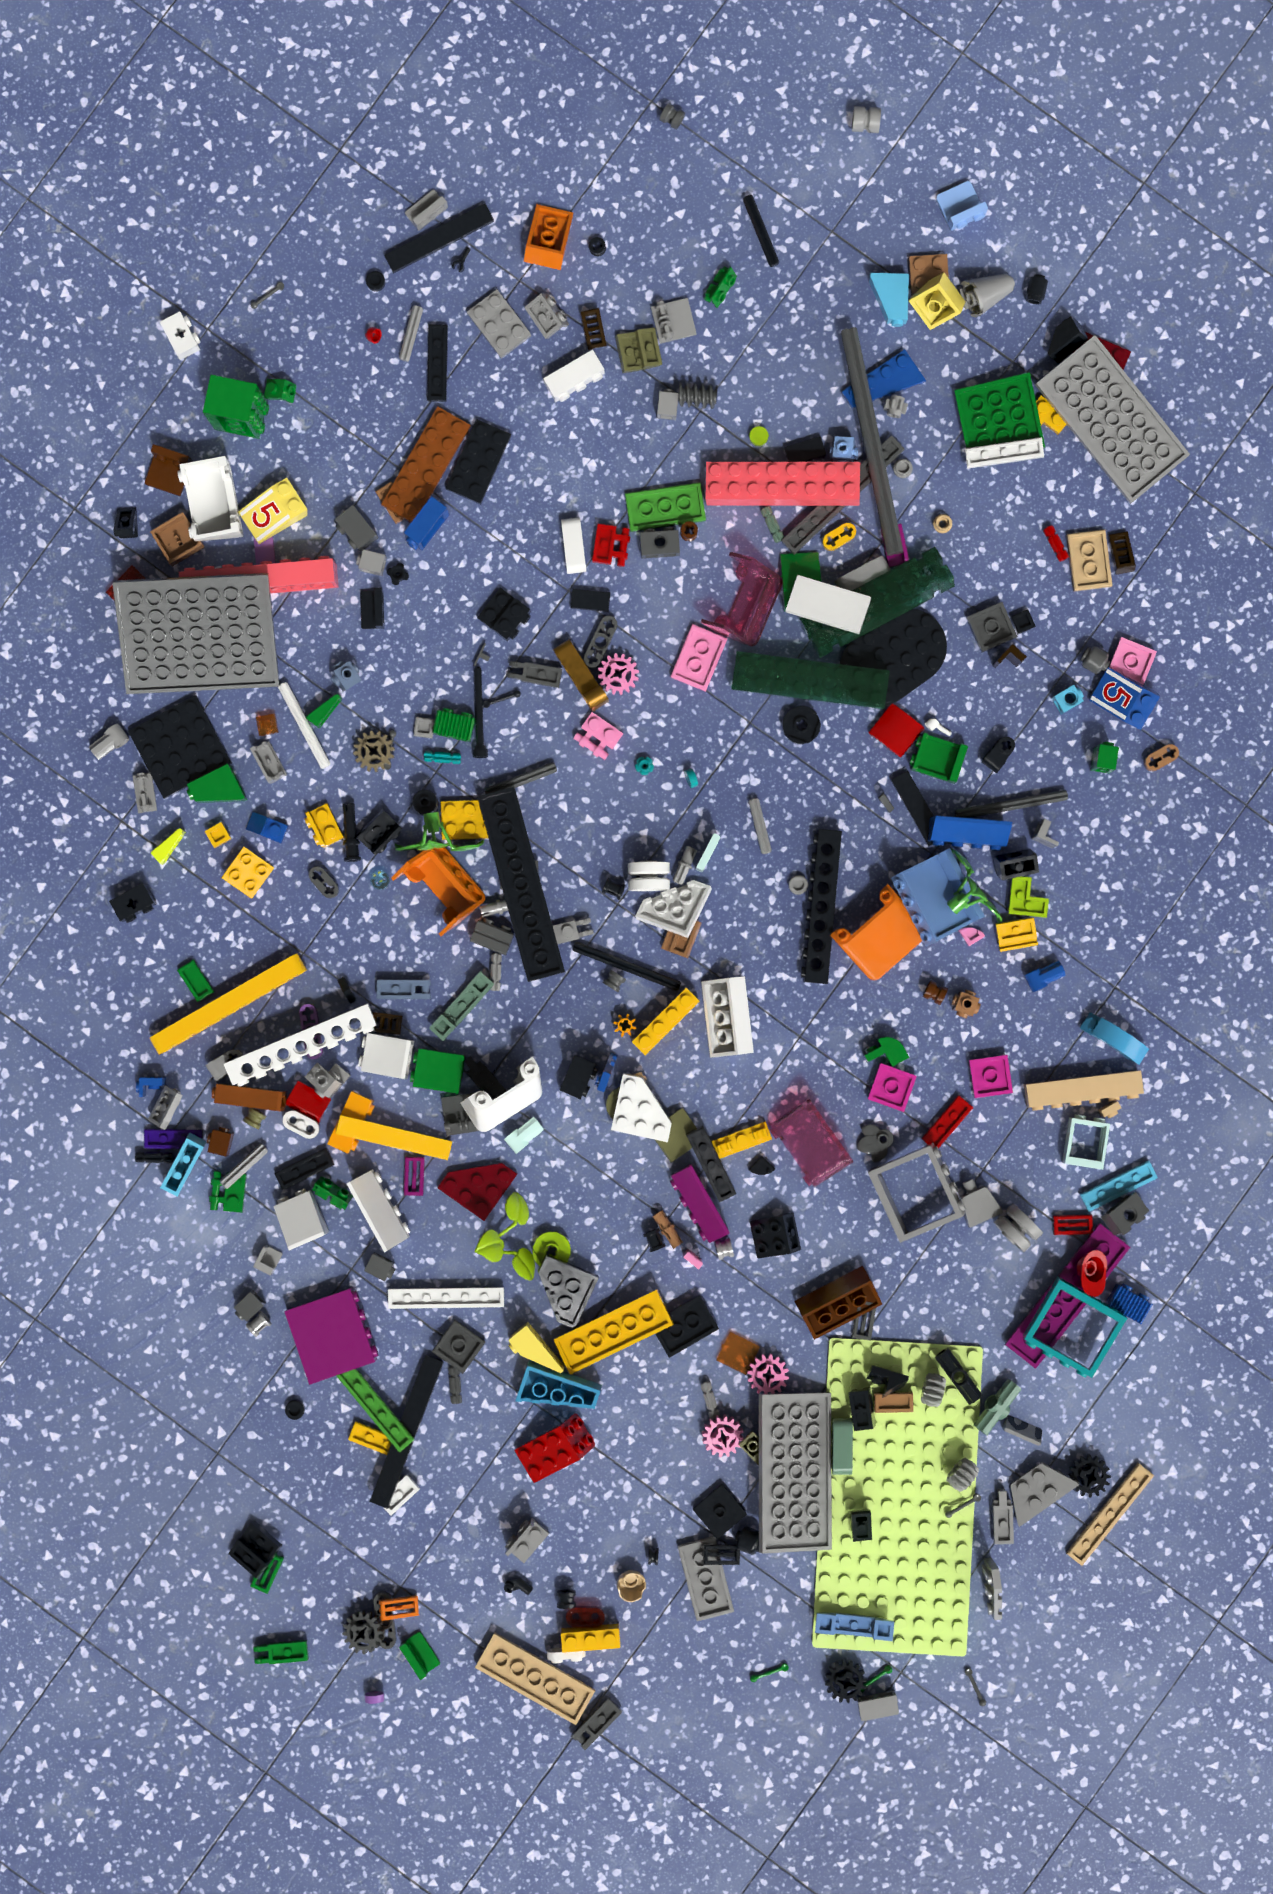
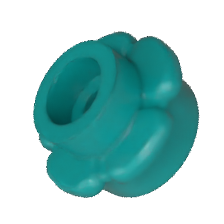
M649 757L638 758L637 764H635L636 771L640 772L641 775H648L654 769L652 759Z

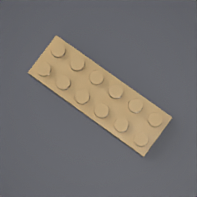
M495 1632L475 1666L476 1669L575 1725L578 1723L595 1692L594 1688Z

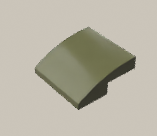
M655 328L638 329L635 332L622 333L615 336L622 373L635 372L662 365Z
M683 1108L669 1117L672 1125L668 1142L655 1140L670 1163L692 1149L686 1133L696 1129V1126Z

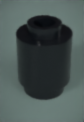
M1035 274L1029 278L1026 291V301L1028 303L1039 305L1044 300L1048 280L1045 279V276Z

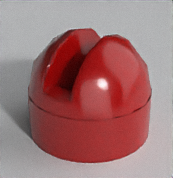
M369 327L365 337L369 342L376 344L380 341L382 332L376 327Z

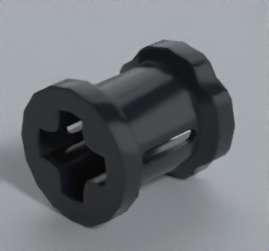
M608 878L602 893H608L617 897V900H620L626 884L621 885Z
M659 1228L643 1234L649 1243L650 1252L666 1246L659 1235Z

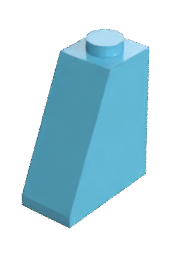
M870 273L869 283L886 323L894 327L903 326L908 320L909 274Z

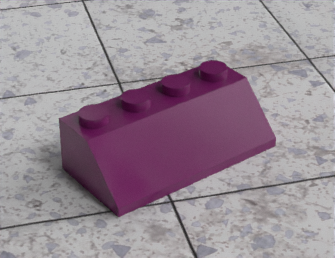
M689 1164L673 1173L670 1183L675 1191L679 1189L682 1194L679 1199L684 1207L688 1206L692 1213L689 1216L694 1224H699L701 1230L698 1232L703 1241L708 1240L711 1243L730 1234L692 1165Z

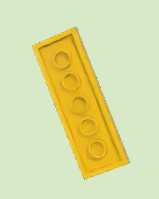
M655 1290L554 1339V1343L571 1375L674 1325L658 1290Z

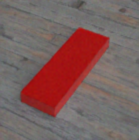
M958 1095L921 1139L928 1145L934 1143L935 1147L937 1146L939 1149L973 1107Z

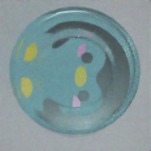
M376 871L372 874L370 882L375 889L384 890L390 884V877L384 871Z

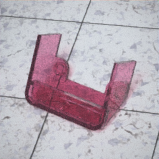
M730 552L729 556L739 562L736 569V577L742 582L728 616L719 615L714 622L702 619L701 623L718 634L748 646H755L761 637L781 589L782 578L755 558Z

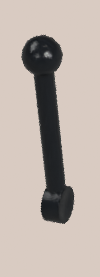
M515 690L512 694L491 701L485 700L483 701V707L489 708L494 703L512 697L518 698L521 696V692Z

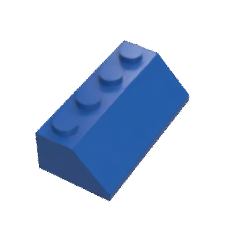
M934 816L929 820L928 841H932L935 846H944V843H952V847H963V844L971 845L973 849H982V846H990L989 850H1001V847L1007 846L1012 822Z

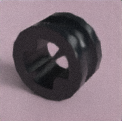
M600 237L592 238L589 242L590 253L597 257L602 256L606 251L605 241ZM597 243H600L602 249L598 248L597 251H595L593 245H597Z
M649 1547L648 1565H651V1563L658 1565L659 1548L652 1549V1547Z

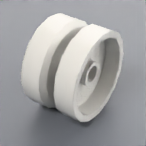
M657 861L628 863V874L640 876V878L628 880V891L670 890V880L658 877V875L670 873V863Z

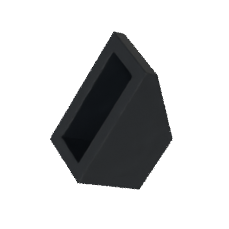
M1072 316L1063 320L1055 328L1048 355L1057 363L1089 340L1081 324Z

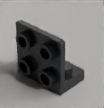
M794 1212L750 1221L757 1258L786 1255L801 1250Z

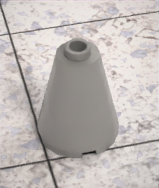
M1008 274L968 279L961 282L960 285H963V288L960 289L959 293L966 301L964 308L966 310L970 309L972 317L981 316L1013 291L1015 286L1014 279Z

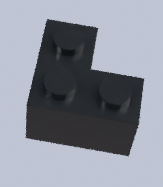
M574 1055L560 1091L578 1099H581L582 1096L586 1097L590 1086H587L590 1079L594 1080L598 1071L595 1068L596 1064Z

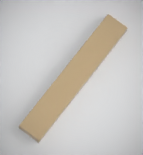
M1137 1463L1066 1554L1083 1566L1154 1475Z

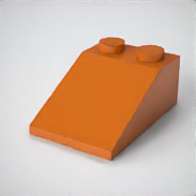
M536 204L526 244L524 262L561 270L573 212Z

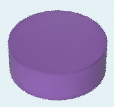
M374 1691L365 1694V1702L368 1704L384 1701V1692Z

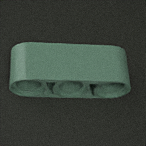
M833 1418L832 1475H852L853 1420L852 1418Z

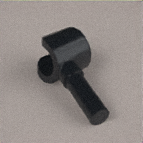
M467 247L462 257L452 264L453 269H455L457 264H461L459 273L465 269L464 262L471 250Z

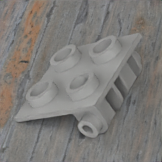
M688 298L668 303L660 301L656 303V306L651 307L660 344L697 335Z

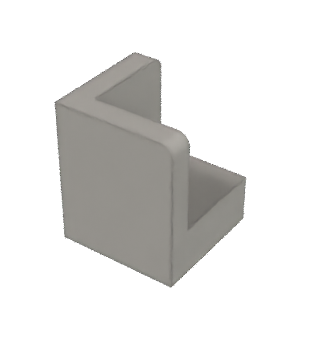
M265 1245L253 1267L268 1275H272L283 1253Z

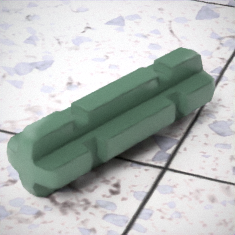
M766 506L761 509L763 518H766L765 522L770 533L773 534L774 542H781L784 535L782 531L780 532L775 516L772 515L771 507Z

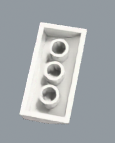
M745 976L702 981L710 1058L754 1053Z

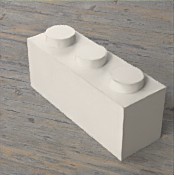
M591 350L543 378L554 401L560 400V402H563L574 391L580 392L587 387L586 384L592 381L595 383L602 379L605 371L595 352Z

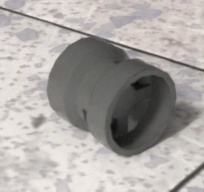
M668 103L660 116V121L669 123L672 128L677 130L683 121L685 112L674 109V106Z

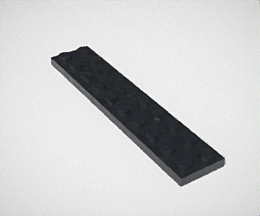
M515 787L478 796V802L527 981L531 982L564 973L565 969Z

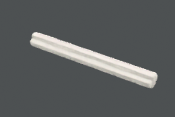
M288 683L280 684L278 688L318 764L322 769L328 767L330 762Z

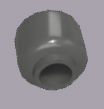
M1095 645L1091 648L1087 647L1080 659L1082 667L1094 674L1100 673L1101 670L1105 672L1110 664L1108 652Z

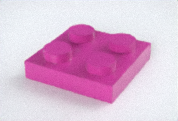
M1008 1055L969 1060L974 1098L1013 1093Z
M880 1063L867 1099L904 1112L917 1076Z

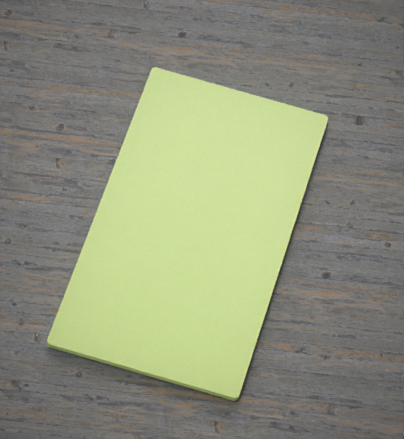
M830 1338L826 1392L831 1393L832 1550H817L812 1633L813 1647L946 1656L966 1655L975 1502L957 1511L951 1518H947L945 1512L951 1511L973 1498L976 1478L966 1490L961 1492L955 1490L946 1480L948 1473L954 1465L965 1457L977 1466L979 1430L974 1427V1423L979 1418L980 1399L969 1405L934 1357L948 1347L981 1392L983 1349L980 1346ZM872 1365L909 1376L905 1386L895 1392H913V1412H874L876 1422L874 1429L854 1431L853 1427L852 1475H832V1419L852 1418L849 1392L854 1389L862 1390L863 1388L870 1387L874 1409V1393L883 1392L885 1384H875L870 1379H866ZM961 1371L954 1374L955 1381H960L963 1378V1372ZM928 1373L939 1374L946 1379L945 1392L942 1402L938 1407L927 1406L921 1402L923 1383ZM870 1509L872 1540L853 1542L850 1511ZM817 1613L856 1614L894 1621L893 1641L875 1640L872 1637L815 1633Z

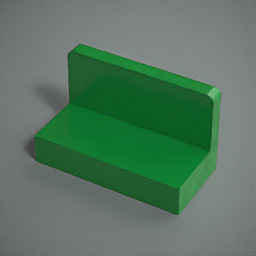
M421 1631L403 1641L399 1646L420 1680L425 1678L429 1671L440 1665L438 1657Z

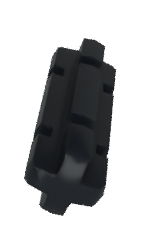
M136 1152L135 1162L162 1163L163 1161L164 1163H172L173 1153Z

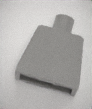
M974 1179L963 1183L967 1193L960 1196V1199L964 1201L966 1208L964 1216L969 1228L1003 1213V1210L986 1186L977 1188Z

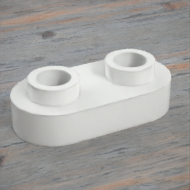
M292 1110L283 1116V1124L287 1129L307 1139L314 1138L319 1134L320 1126L318 1122L304 1114ZM292 1116L297 1119L295 1124L290 1122ZM309 1125L313 1126L314 1128L313 1132L311 1133L307 1131V1127Z
M562 1648L547 1650V1659L551 1660V1663H561L566 1659L578 1662L582 1661V1658L586 1656L585 1651L562 1653Z

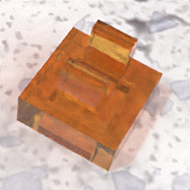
M275 713L256 717L260 737L279 733Z

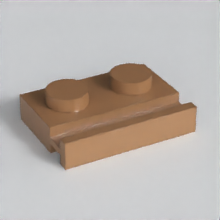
M696 921L688 938L668 931L661 949L688 959L702 923Z

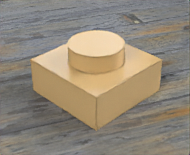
M1113 1101L1098 1111L1101 1117L1107 1116L1109 1119L1118 1114L1117 1110L1121 1109L1118 1101Z

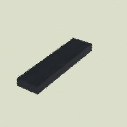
M428 325V402H447L448 325Z
M906 771L893 778L891 782L929 847L933 844L932 841H928L929 820L934 816L910 773Z
M701 1126L686 1133L719 1203L736 1195L704 1127Z

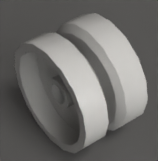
M1012 1203L1006 1209V1213L1013 1221L1010 1222L1006 1217L1000 1216L994 1224L1013 1245H1016L1021 1251L1025 1252L1031 1244L1024 1235L1027 1234L1031 1239L1037 1240L1043 1232L1025 1213Z

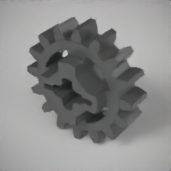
M362 1610L359 1613L355 1612L346 1619L348 1623H345L343 1627L347 1630L342 1635L347 1636L344 1642H350L349 1649L355 1647V1653L362 1650V1654H366L368 1651L370 1653L373 1652L375 1648L381 1645L380 1642L384 1640L381 1634L385 1632V1629H380L383 1622H377L378 1615L373 1618L371 1611L366 1614L365 1610ZM367 1628V1629L365 1630L364 1635L361 1637V1635L363 1634V1633H362V1632H363V1629Z

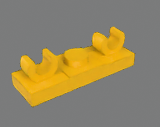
M766 1121L713 1140L712 1144L719 1159L772 1140Z

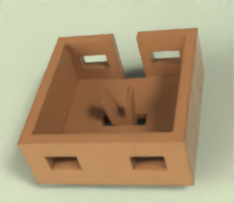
M183 512L150 531L172 567L205 547L202 541H194L193 538H190L188 527H191V523Z

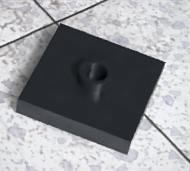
M723 1484L693 1508V1511L717 1539L747 1515Z

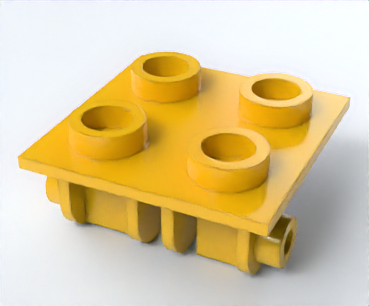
M243 846L221 878L252 899L274 867Z

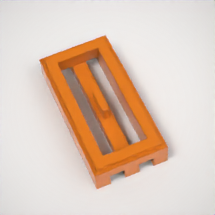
M417 1595L379 1600L381 1621L419 1616ZM408 1601L414 1602L412 1604L385 1607V1605ZM414 1608V1611L385 1615V1612Z

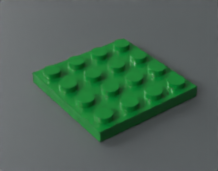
M1030 372L954 390L966 448L1042 437L1043 449L1045 448Z

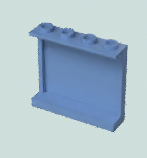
M950 848L891 877L894 887L897 889L926 947L985 917L978 903L969 906L967 909H962L958 914H955L947 905V902L954 897L953 893L957 891L965 878ZM968 882L965 883L960 893L963 892L966 895L971 890ZM972 894L968 897L969 902L976 900Z

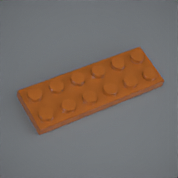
M437 406L381 506L411 523L433 494L471 425Z

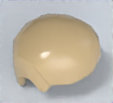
M627 1570L622 1573L617 1580V1590L620 1598L626 1602H635L642 1598L643 1591L646 1589L644 1576L639 1571Z

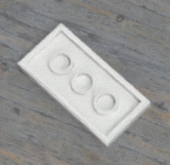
M797 575L786 612L859 634L871 597Z

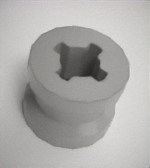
M730 1238L723 1242L715 1241L719 1260L727 1256L730 1258L734 1257Z

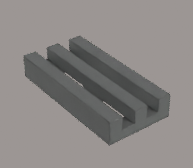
M866 1302V1303H865V1305H871V1304H873V1303H871V1302ZM876 1308L871 1310L867 1336L864 1335L867 1313H865L862 1317L860 1335L857 1334L859 1317L854 1319L852 1338L871 1341Z

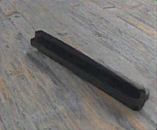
M747 195L743 198V202L770 267L777 266L779 259L753 195Z

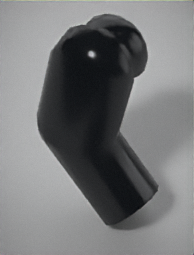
M519 1577L508 1579L504 1585V1590L507 1593L520 1589L528 1596L533 1590L531 1585Z

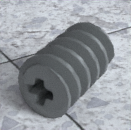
M680 382L678 397L680 406L683 407L684 403L687 402L690 408L694 402L696 408L702 403L703 409H706L709 403L711 409H713L717 402L718 385L713 390L712 385L709 384L706 390L704 384H701L698 389L696 383L693 384L692 388L689 387V383H686L684 388H682Z

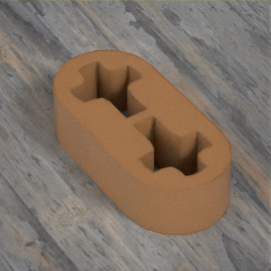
M1169 744L1153 752L1145 758L1144 767L1152 772L1159 770L1178 758V748L1173 744ZM1167 748L1174 751L1172 754L1173 758L1170 756L1163 758L1162 755L1167 753ZM1159 757L1161 761L1156 763V768L1149 765L1151 762L1150 758L1155 760Z

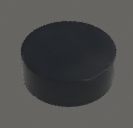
M373 271L367 275L366 284L371 291L378 292L385 287L386 282L382 273Z
M291 1400L285 1407V1413L288 1418L297 1420L304 1415L305 1406L300 1400Z

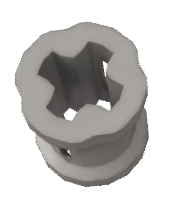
M260 1311L253 1321L246 1324V1327L257 1337L260 1331L266 1326L272 1325V1323Z

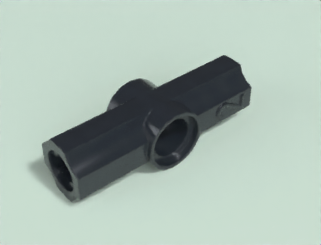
M948 1347L934 1357L969 1405L975 1403L983 1396ZM959 1371L963 1372V1378L960 1381H955L954 1374Z

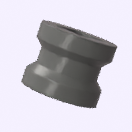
M610 970L608 978L604 979L602 983L619 992L620 985L626 979Z

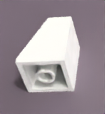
M367 1033V1037L364 1036L362 1040V1048L365 1049L364 1055H360L358 1067H361L363 1072L408 1079L414 1041Z
M306 1189L295 1192L296 1197L288 1199V1196L277 1200L278 1204L273 1206L289 1250L329 1233L312 1190L306 1192Z

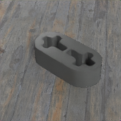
M313 867L309 871V879L323 896L331 899L339 894L338 885L323 868ZM314 871H322L321 877L324 879L323 882L319 879H313L315 876ZM325 883L329 886L334 885V894H326L327 888L324 886Z

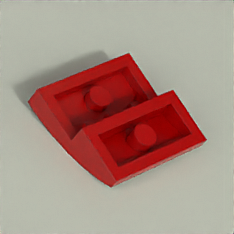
M891 704L868 733L901 758L924 730V727L895 704Z

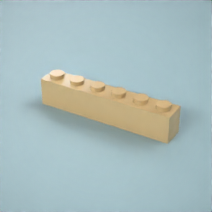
M1141 1070L1024 1084L1026 1107H1032V1111L1043 1110V1106L1051 1105V1108L1063 1107L1062 1103H1070V1106L1082 1105L1081 1101L1089 1100V1104L1100 1103L1103 1098H1108V1101L1120 1100V1096L1134 1099L1139 1098V1094H1144Z

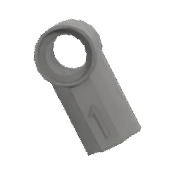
M118 723L108 728L104 732L105 735L89 746L91 752L98 760H101L112 750L122 747L129 741V737Z

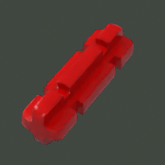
M1054 526L1046 527L1043 532L1046 537H1049L1048 541L1053 551L1057 553L1058 560L1060 562L1066 560L1069 555L1063 549L1064 545L1058 534H1055Z

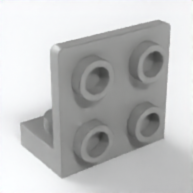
M533 1518L529 1521L525 1520L518 1528V1534L516 1536L513 1534L505 1546V1554L507 1556L512 1553L523 1563L526 1562L549 1535V1532Z

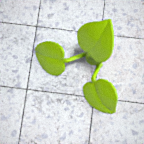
M514 1191L505 1203L506 1214L510 1220H513V1223L499 1234L494 1230L486 1231L478 1241L474 1252L491 1262L500 1261L503 1254L514 1255L515 1257L512 1259L514 1270L525 1280L531 1281L535 1273V1260L532 1253L526 1248H520L518 1252L504 1251V1242L500 1239L502 1235L515 1227L517 1222L520 1225H524L529 1218V1209L526 1201L519 1193Z

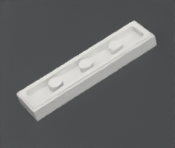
M1042 437L965 449L968 469L1044 458Z

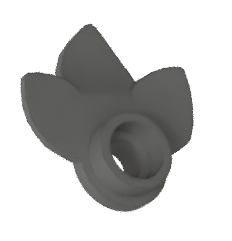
M873 1124L863 1126L861 1129L865 1137L858 1142L857 1149L863 1153H871L872 1161L879 1162L886 1157L888 1147L892 1145L894 1140L893 1134L889 1130L879 1129ZM885 1136L887 1138V1141L882 1142L880 1140V1137Z

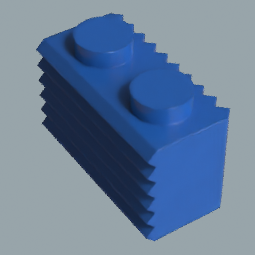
M1124 1283L1121 1286L1116 1284L1105 1303L1142 1324L1153 1305L1148 1302L1150 1298L1142 1293H1139L1137 1296L1132 1293L1133 1288Z

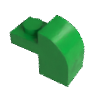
M890 1037L876 1039L879 1047L874 1045L866 1049L867 1053L863 1055L866 1062H870L884 1054L891 1067L909 1058L903 1045L898 1040Z

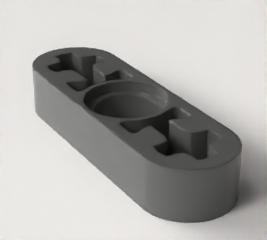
M612 616L602 618L584 655V663L588 668L593 669L600 665L617 630V621ZM609 620L612 621L614 626L607 631V634H611L610 637L604 633H599L600 630L604 632L606 628L604 622L608 623ZM598 637L605 638L606 645L604 647L596 646L595 640ZM591 648L602 651L601 655L598 652L596 654L597 663L589 664L587 657H592L594 654V650H591Z
M386 1591L378 1592L373 1601L375 1616H379L377 1622H380L381 1613L378 1612L380 1605L377 1600H380L381 1596L384 1599L392 1598ZM392 1604L385 1605V1607L393 1606ZM393 1611L385 1612V1615L394 1614ZM391 1619L388 1625L382 1624L380 1626V1629L385 1630L392 1628V1630H388L389 1638L393 1639L390 1641V1644L383 1640L380 1642V1646L384 1649H390L396 1643L397 1636L394 1619Z

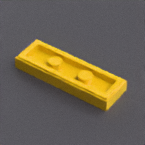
M355 1421L348 1438L352 1442L385 1455L388 1454L392 1444L382 1431Z

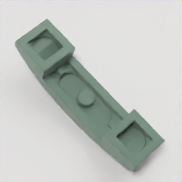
M480 971L429 1029L444 1041L494 986V983Z

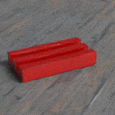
M1053 1215V1235H1082L1093 1232L1092 1215ZM1088 1219V1222L1058 1223V1220ZM1088 1226V1230L1058 1231V1227Z

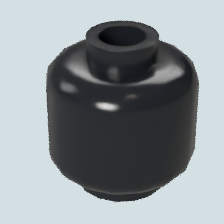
M748 1526L744 1527L742 1531L738 1530L734 1540L737 1542L738 1550L751 1555L759 1552V1531Z

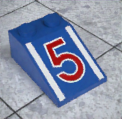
M1108 667L1089 701L1141 730L1159 700L1160 695L1156 691Z

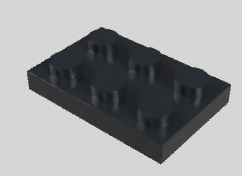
M698 1295L669 1312L674 1325L656 1333V1336L670 1358L717 1331L719 1327L701 1296Z

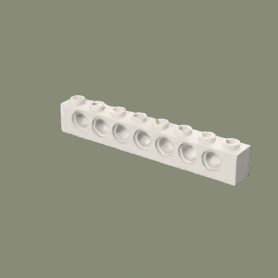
M367 1003L224 1063L232 1085L237 1084L239 1087L249 1083L248 1079L255 1076L256 1079L266 1076V1071L273 1069L275 1072L285 1068L284 1064L291 1061L292 1064L302 1061V1056L309 1054L311 1057L321 1053L320 1049L327 1046L328 1049L338 1046V1041L345 1039L347 1042L357 1038L356 1034L359 1032L369 1033L374 1030V1026L377 1023ZM352 1018L360 1020L361 1025L359 1028L354 1029L350 1026ZM340 1026L343 1030L342 1035H333L332 1028ZM316 1033L324 1035L325 1040L323 1043L318 1044L315 1042L314 1035ZM301 1040L306 1043L307 1048L305 1051H299L296 1048L298 1041ZM281 1048H285L289 1052V1056L285 1059L278 1055V1051ZM262 1056H268L271 1059L269 1066L261 1064L260 1059ZM245 1063H249L253 1067V1071L249 1074L245 1073L242 1069Z

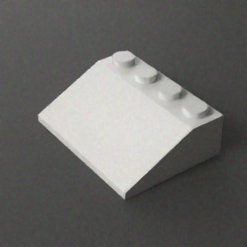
M372 1169L347 1183V1186L380 1246L386 1252L409 1238L408 1233L411 1231L406 1222L402 1223L399 1218L401 1213L396 1205H392L390 1192L387 1188L383 1189L381 1185L383 1180L380 1174Z

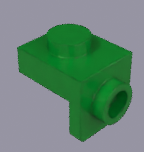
M267 379L264 398L268 400H284L288 403L294 402L296 384L285 379Z

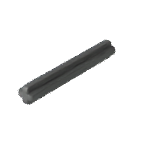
M554 762L489 786L484 789L485 794L510 787L517 788L557 772Z

